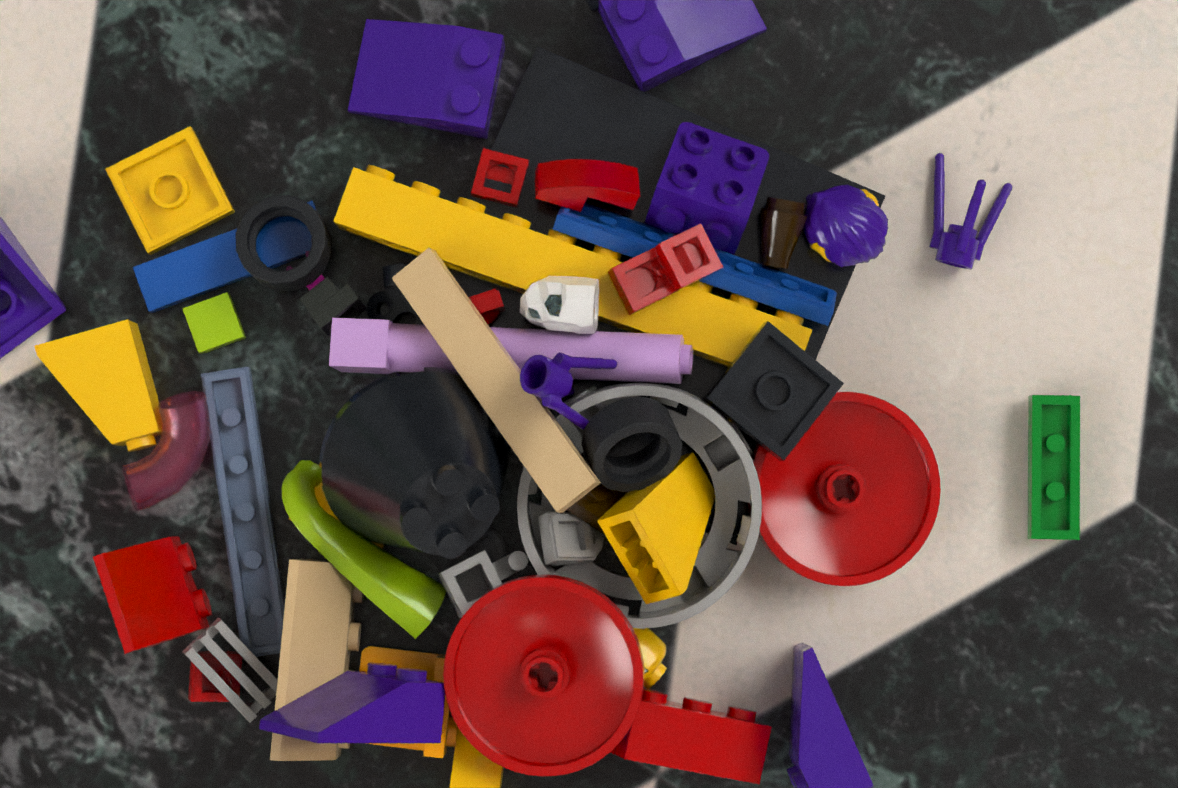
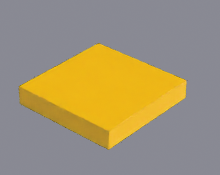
M191 126L105 169L138 236L150 255L235 213Z

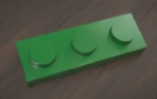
M1028 396L1027 539L1080 540V396Z

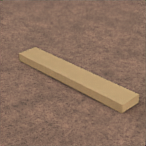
M431 248L426 249L392 277L395 284L555 511L563 513L598 486L601 482L549 409L542 405L541 398L523 390L520 383L521 370L436 251Z

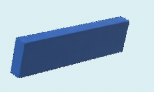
M313 201L307 202L311 207H313L316 210ZM290 216L278 217L269 221L259 231L256 239V252L260 260L271 269L305 257V252L310 251L312 247L311 234L308 227L299 219ZM237 229L134 266L133 270L148 311L154 313L251 277L252 275L243 267L236 252Z

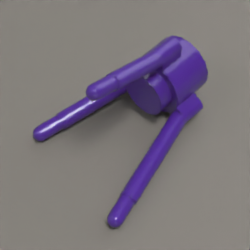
M938 153L935 156L933 234L929 247L937 249L936 261L971 270L974 261H980L984 245L1013 187L1010 183L1004 184L977 235V230H974L973 227L986 187L985 180H978L963 226L949 224L948 232H944L945 158L942 153Z
M561 352L557 353L553 359L543 355H534L524 363L520 373V383L525 392L540 397L543 406L557 411L584 430L589 420L562 402L561 399L566 395L572 396L575 393L572 387L573 378L569 370L571 368L615 369L618 364L614 359L572 357Z

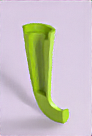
M301 460L286 475L281 488L283 504L291 521L301 534L343 576L416 639L437 614L446 594L443 585L403 563L376 544L355 533L323 510L316 499L314 491L315 487L322 482V468L310 460Z

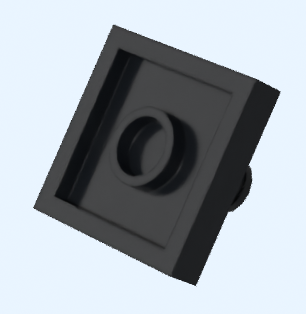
M767 321L758 329L704 400L779 461H784L844 383Z

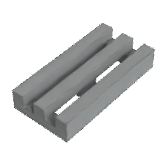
M217 618L182 651L249 723L257 717V712L262 708L265 709L272 703L270 700L276 695L277 679L220 618ZM217 633H220L267 683L268 687L261 692L212 638ZM205 646L254 698L248 706L197 653L201 648Z

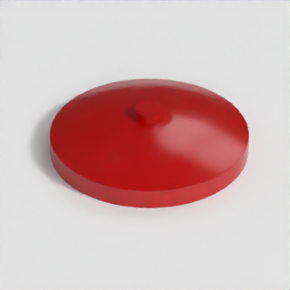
M837 392L784 461H779L758 443L754 449V454L751 458L757 471L762 499L759 538L781 564L804 578L834 586H857L880 580L896 572L909 562L921 549L934 526L941 493L939 469L934 452L917 424L906 413L883 399L857 392ZM748 503V509L751 517V505L750 503Z
M542 574L519 577L500 584L485 593L469 608L457 624L450 638L444 660L443 679L446 700L452 717L464 737L475 749L492 762L506 769L521 774L543 777L570 774L589 767L604 758L622 741L638 712L644 690L645 672L638 638L626 616L607 596L578 580L559 575Z

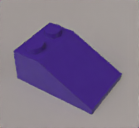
M599 0L598 12L637 88L643 92L767 30L752 0Z
M366 19L348 112L487 139L505 52L504 36L453 25Z
M0 217L1 359L65 312L66 307L10 228Z
M804 643L795 645L793 647L789 756L794 766L786 769L793 787L871 788L874 785L813 647Z
M368 663L367 671H346L261 718L259 729L314 743H441L445 703L444 683L427 680L426 670L397 668V665L386 663Z

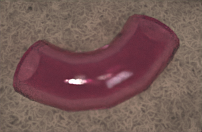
M200 391L185 392L161 401L158 404L162 419V434L158 445L149 455L138 461L122 465L125 484L136 511L150 508L177 494L200 469L210 442L209 408L205 393Z

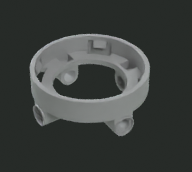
M647 382L621 383L597 389L595 385H592L564 402L589 421L592 416L606 405L624 398L651 396L650 399L656 400L661 404L677 408L678 404L681 403L688 407L686 415L668 409L680 439L693 448L700 456L712 478L715 490V512L711 528L699 548L687 590L680 596L645 604L628 575L612 572L594 561L586 564L545 565L537 516L546 512L556 511L543 492L541 504L528 501V495L537 493L538 485L524 467L518 489L517 515L520 535L527 556L538 575L547 574L568 577L616 598L642 600L639 615H628L629 606L615 604L626 616L632 628H656L689 619L716 603L730 590L743 573L754 552L762 516L761 488L757 471L751 458L754 453L739 428L729 419L726 420L710 404L684 390L668 385ZM559 413L554 418L579 453L582 454L584 451L581 445L583 430ZM738 500L750 503L751 517L742 516L741 527L737 537V542L744 546L742 551L727 548L736 524Z

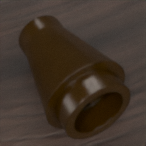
M767 197L766 207L760 208L762 249L760 264L784 269L789 268L791 256L808 217L803 215L805 203Z

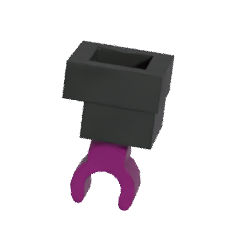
M310 251L305 252L306 257H308ZM287 266L286 270L293 269L291 266ZM322 274L312 284L305 286L310 291L299 299L310 312L311 317L330 338L332 318H356L367 309L348 284L339 290L328 277L324 278Z

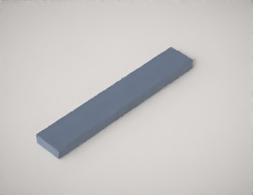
M242 367L201 374L239 637L256 657L280 653L285 596L251 368Z

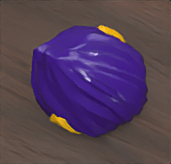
M840 185L809 194L806 197L805 216L808 217L803 231L810 243L811 249L819 253L826 261L835 263L842 268L858 263H868L871 259H876L883 252V247L886 245L885 237L888 232V218L884 211L878 207L879 204L876 197L870 192L850 185Z

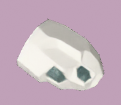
M549 275L532 283L521 296L520 313L530 323L547 330L595 334L599 315V279Z

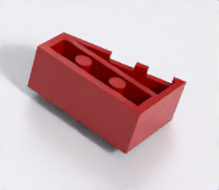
M644 689L638 712L629 731L611 751V753L625 760L760 785L772 726L756 721L757 712L728 706L726 714L711 710L713 703L684 697L683 704L667 701L668 694Z

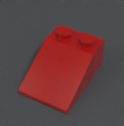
M170 536L93 556L125 654L153 647L209 627L206 617L212 616L211 605L203 588L197 590L191 573V571L197 569L195 557L188 543L182 544L179 536Z

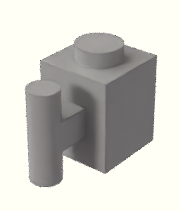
M484 550L439 573L438 577L458 617L461 618L485 593L502 584L501 580L523 570L528 564V557L522 551H515L491 563Z

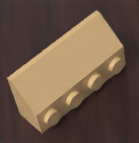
M303 558L289 559L275 711L344 672L350 671L351 651H359L361 623L354 622L355 603H363L364 594L329 561ZM272 733L270 760H336L341 756V749H349L350 743H314Z

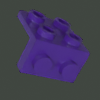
M690 122L681 123L657 183L644 223L677 235L702 224L714 249L735 255L769 160V153L761 147Z

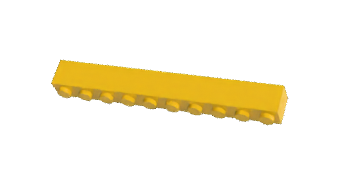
M368 165L366 171L353 167L333 221L338 229L417 257L426 249L431 248L436 251L446 267L524 294L532 283L549 275L599 279L598 321L631 333L683 335L684 345H692L693 355L727 367L733 363L764 322L769 321L804 351L812 333V329L802 326L804 319L795 314L776 310L775 316L761 312L756 310L758 302L737 294H731L729 300L711 294L713 287L700 281L629 315L607 273L611 268L623 263L620 262L622 257L620 253L598 245L594 246L593 252L575 246V237L553 229H549L548 235L529 229L531 222L512 214L504 213L502 219L484 213L486 208L484 205L467 198L459 197L457 203L439 198L441 192L439 189L422 182L413 181L412 186L408 187L394 182L395 174L373 165ZM549 295L545 301L562 307L561 295Z

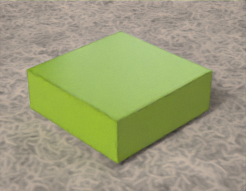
M228 292L182 308L198 353L201 355L246 338L233 300Z

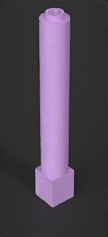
M332 318L329 366L340 372L391 374L393 372L424 371V367L443 368L457 372L424 324H399L381 319ZM490 327L520 370L524 363L534 355H543L553 359L557 353L561 352L572 357L603 358L617 361L618 365L615 369L571 368L569 372L572 378L577 380L681 384L683 374H691L693 347L692 345H684V337L680 334L596 331L595 334H577L547 329Z

